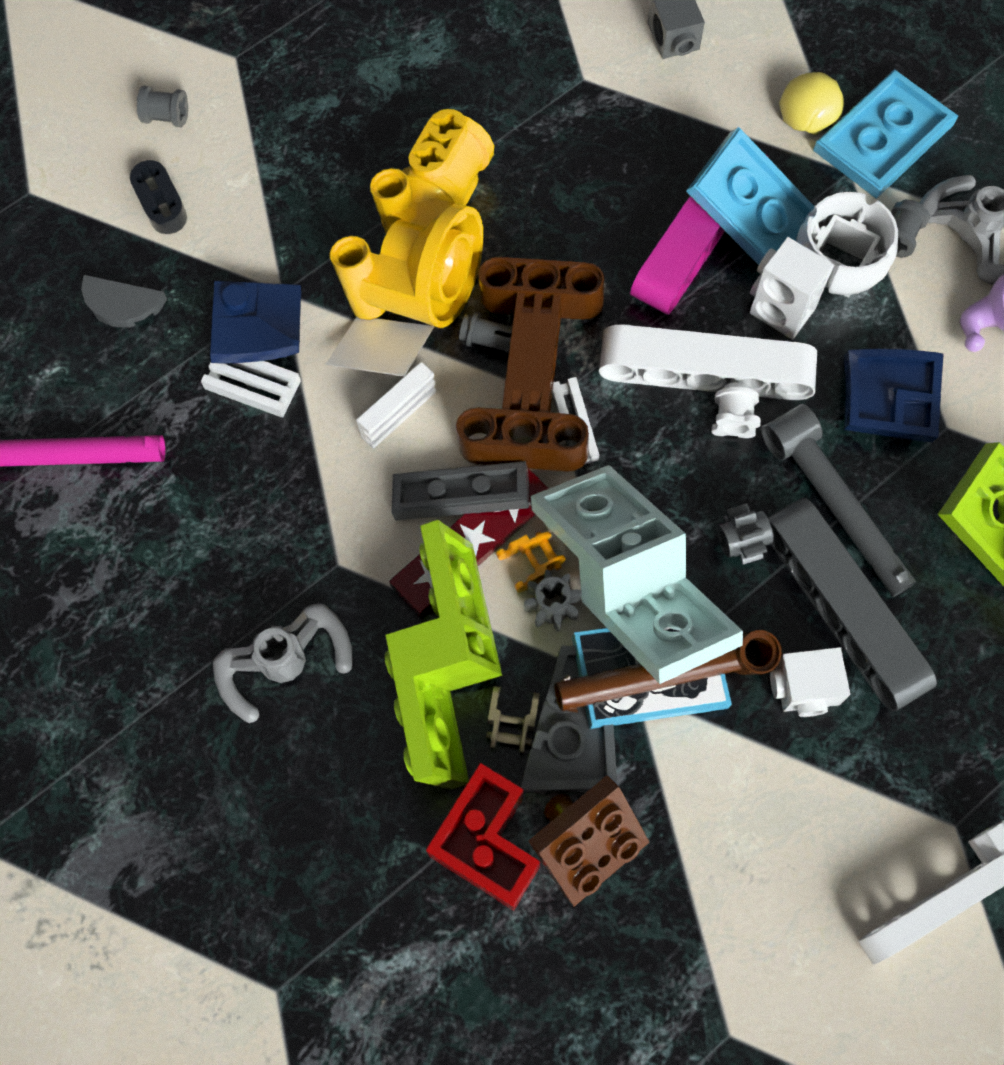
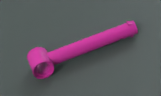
M162 435L0 440V467L163 462L166 452L165 441Z

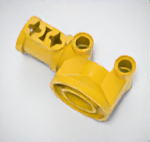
M445 109L433 114L410 151L408 157L410 166L402 171L392 168L385 169L372 178L370 189L386 234L380 254L371 253L367 242L358 236L343 237L332 246L330 251L331 262L351 310L356 317L371 320L381 316L386 310L431 326L444 328L459 316L466 305L478 275L483 251V224L481 216L475 208L466 206L478 184V172L487 167L494 155V144L490 135L481 125L471 118L462 115L461 112L454 109Z

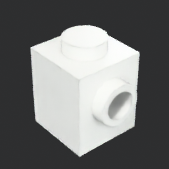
M841 647L783 654L775 670L770 672L772 693L775 699L781 698L783 712L798 710L800 717L817 716L827 713V707L838 706L850 696Z

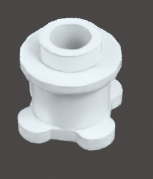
M740 382L726 384L723 389L715 393V403L719 405V410L716 415V424L712 425V434L716 436H738L740 438L754 437L756 435V428L760 427V417L754 415V406L759 402V394L752 390L748 384Z

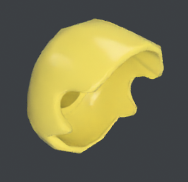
M812 72L801 74L787 84L779 106L783 121L794 130L818 135L823 129L831 125L834 126L841 119L844 99L837 81L825 73Z

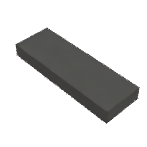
M526 461L393 474L391 513L395 521L529 508V477Z

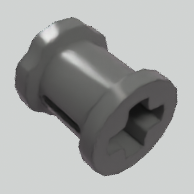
M141 86L137 96V114L140 122L145 124L151 123L152 120L172 122L175 127L182 128L186 124L188 117V98L186 92L179 89L174 93L153 91L151 86Z
M905 199L901 202H896L891 211L898 228L896 257L900 258L912 255L916 248L915 238L919 230L926 227L930 219L929 211L921 203Z

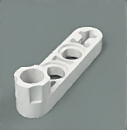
M1004 820L987 828L968 841L982 862L981 864L858 940L873 965L906 948L1004 886Z

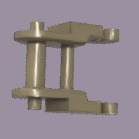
M494 686L488 715V724L493 725V731H487L486 738L491 739L490 748H495L497 742L520 745V753H524L525 745L531 746L532 739L527 738V732H534L540 693L534 692L530 714L520 718L502 715L501 711L497 710L500 687ZM500 721L523 725L522 734L498 732Z

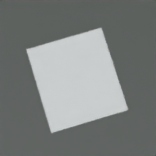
M356 317L325 365L405 376L434 326L377 318L364 320Z

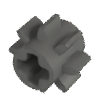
M747 503L727 509V515L723 516L724 523L716 526L718 541L725 556L728 558L739 556L742 565L763 559V553L767 552L765 546L773 543V531L766 514L763 511L750 512Z
M545 570L544 579L539 584L534 581L528 582V591L535 598H529L524 601V610L529 612L536 611V627L539 628L546 622L554 624L556 631H560L561 621L566 617L572 620L578 618L579 611L570 603L580 601L582 591L578 589L570 590V574L567 573L562 578L552 577L550 571ZM555 594L561 597V603L554 602L550 607L545 605V598L552 599Z

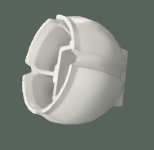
M842 192L824 198L808 213L796 237V242L834 264L825 285L831 294L844 295L849 298L851 294H858L869 290L886 276L897 255L898 228L896 220L890 210L877 200L871 205L867 204L865 200L866 194ZM828 243L863 261L859 267L846 266L823 255L821 252Z

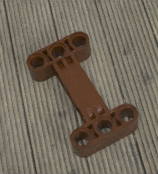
M509 257L488 259L480 266L478 271L482 304L485 309L492 313L514 315L502 409L470 408L458 417L456 431L460 453L465 460L476 465L526 461L528 469L575 471L586 463L589 455L588 426L583 419L576 415L550 413L561 318L591 319L602 311L604 305L603 272L596 265L587 262ZM476 433L486 434V436L481 439L475 440L469 438L470 436ZM524 436L531 438V440L526 443H519L514 441L515 439ZM564 440L577 442L573 446H563L559 443Z

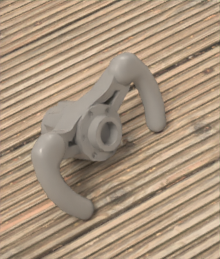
M972 175L952 177L938 183L920 201L923 207L930 213L928 223L948 225L957 231L961 239L967 242L977 254L976 271L978 277L984 282L994 285L998 278L1004 274V265L999 264L1000 234L1004 227V189L997 186H987L975 191L969 201L940 202L945 197L956 192L971 190L974 188L976 181Z
M312 604L305 607L291 625L284 628L282 626H271V628L258 633L253 639V644L250 646L225 648L212 663L213 673L220 697L229 709L248 723L255 722L259 718L258 708L244 699L233 681V674L236 671L262 672L269 680L279 683L294 680L302 672L306 662L304 648L318 628L326 629L332 639L335 649V668L337 671L344 674L352 670V645L348 632L339 617L324 604Z

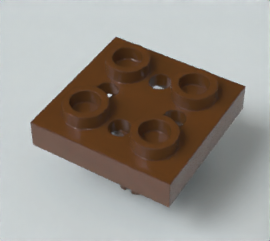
M608 775L574 803L567 794H558L551 798L544 810V815L550 823L528 840L562 894L574 907L586 896L596 892L607 878L625 863L632 861L639 854L640 850L650 843L620 787Z

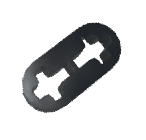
M154 160L142 161L135 165L130 173V182L152 227L161 234H172L181 230L186 224L187 213L165 167ZM153 178L158 189L151 191L146 180ZM164 203H166L172 213L168 217H164L159 208Z

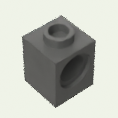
M650 0L648 25L662 59L677 55L683 56L700 50L705 21L696 0Z

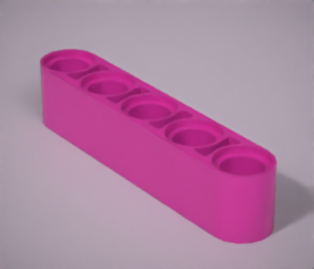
M691 196L638 272L630 291L631 296L667 315L676 307L725 232Z

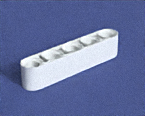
M612 325L603 331L599 373L603 378L616 382L717 392L723 389L726 384L740 382L748 384L752 390L759 394V397L803 400L815 394L817 350L809 344L632 325Z

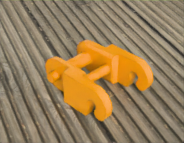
M539 531L535 534L536 537L529 539L526 534L509 543L507 550L502 548L496 552L499 560L507 559L520 552L522 555L526 554L532 564L534 573L527 577L526 582L519 581L514 586L518 593L528 590L529 581L539 584L544 579L545 570L551 571L555 569L558 571L562 568L561 564L565 562L566 558L564 555L557 556L548 542L552 537L550 531L544 533ZM538 546L541 547L548 559L547 562L539 565L531 551Z

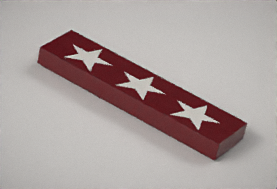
M528 469L529 508L464 514L449 527L473 544L477 566L483 563L536 515L532 511L531 496L549 488L531 470ZM419 554L389 580V583L401 598L420 617H423L432 608L429 600V589L433 588L430 571L424 566Z

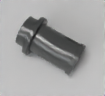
M474 312L473 316L465 314L459 340L466 341V346L471 347L472 343L509 353L513 325L509 326L479 318V313Z

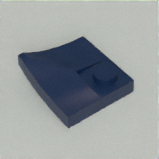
M214 281L210 347L211 363L259 362L298 354L300 349L301 285Z
M905 349L848 350L844 355L846 382L844 430L931 443L935 441L939 434L944 353Z

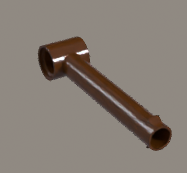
M755 630L743 632L742 646L661 684L639 663L570 679L568 674L561 681L554 683L555 697L560 711L567 710L578 713V707L591 705L596 702L609 701L731 672L741 675L765 674L774 670L779 664L782 654L781 646L777 638L768 631ZM750 640L757 645L759 650V658L754 665L747 660L745 655V648Z

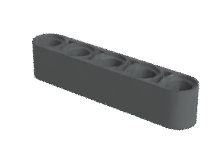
M802 497L767 517L773 531V543L771 546L879 700L889 710L894 712L935 688L937 681L929 663L813 503L807 498Z

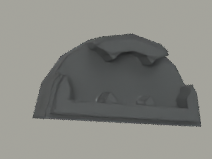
M87 275L83 276L81 291L85 304L99 321L112 327H133L136 325L134 322L144 320L152 313L153 315L158 314L167 301L163 291Z

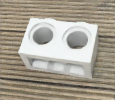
M787 237L777 251L772 248L768 250L757 268L760 276L750 291V294L754 296L750 314L793 340L815 311L834 264Z

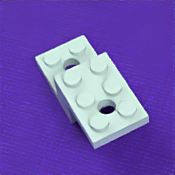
M607 465L531 496L532 511L579 558L582 602L659 684L742 646L743 631L686 578V533L611 466ZM667 627H669V628H671V629H673V630H678V631H677V632H669V631H666V630H664V629L667 628Z

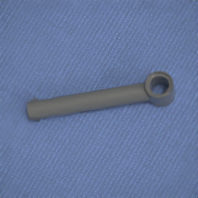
M800 404L764 424L761 428V433L769 451L775 458L781 461L790 456L793 457L865 560L872 566L875 574L890 595L895 597L916 583L914 577L901 559L894 553L893 548L817 445L816 441L822 438L823 433L820 422L814 412L808 406Z

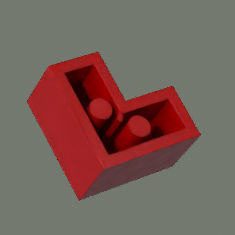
M480 763L427 847L426 852L430 858L514 911L540 868V861L501 837L524 799V790Z

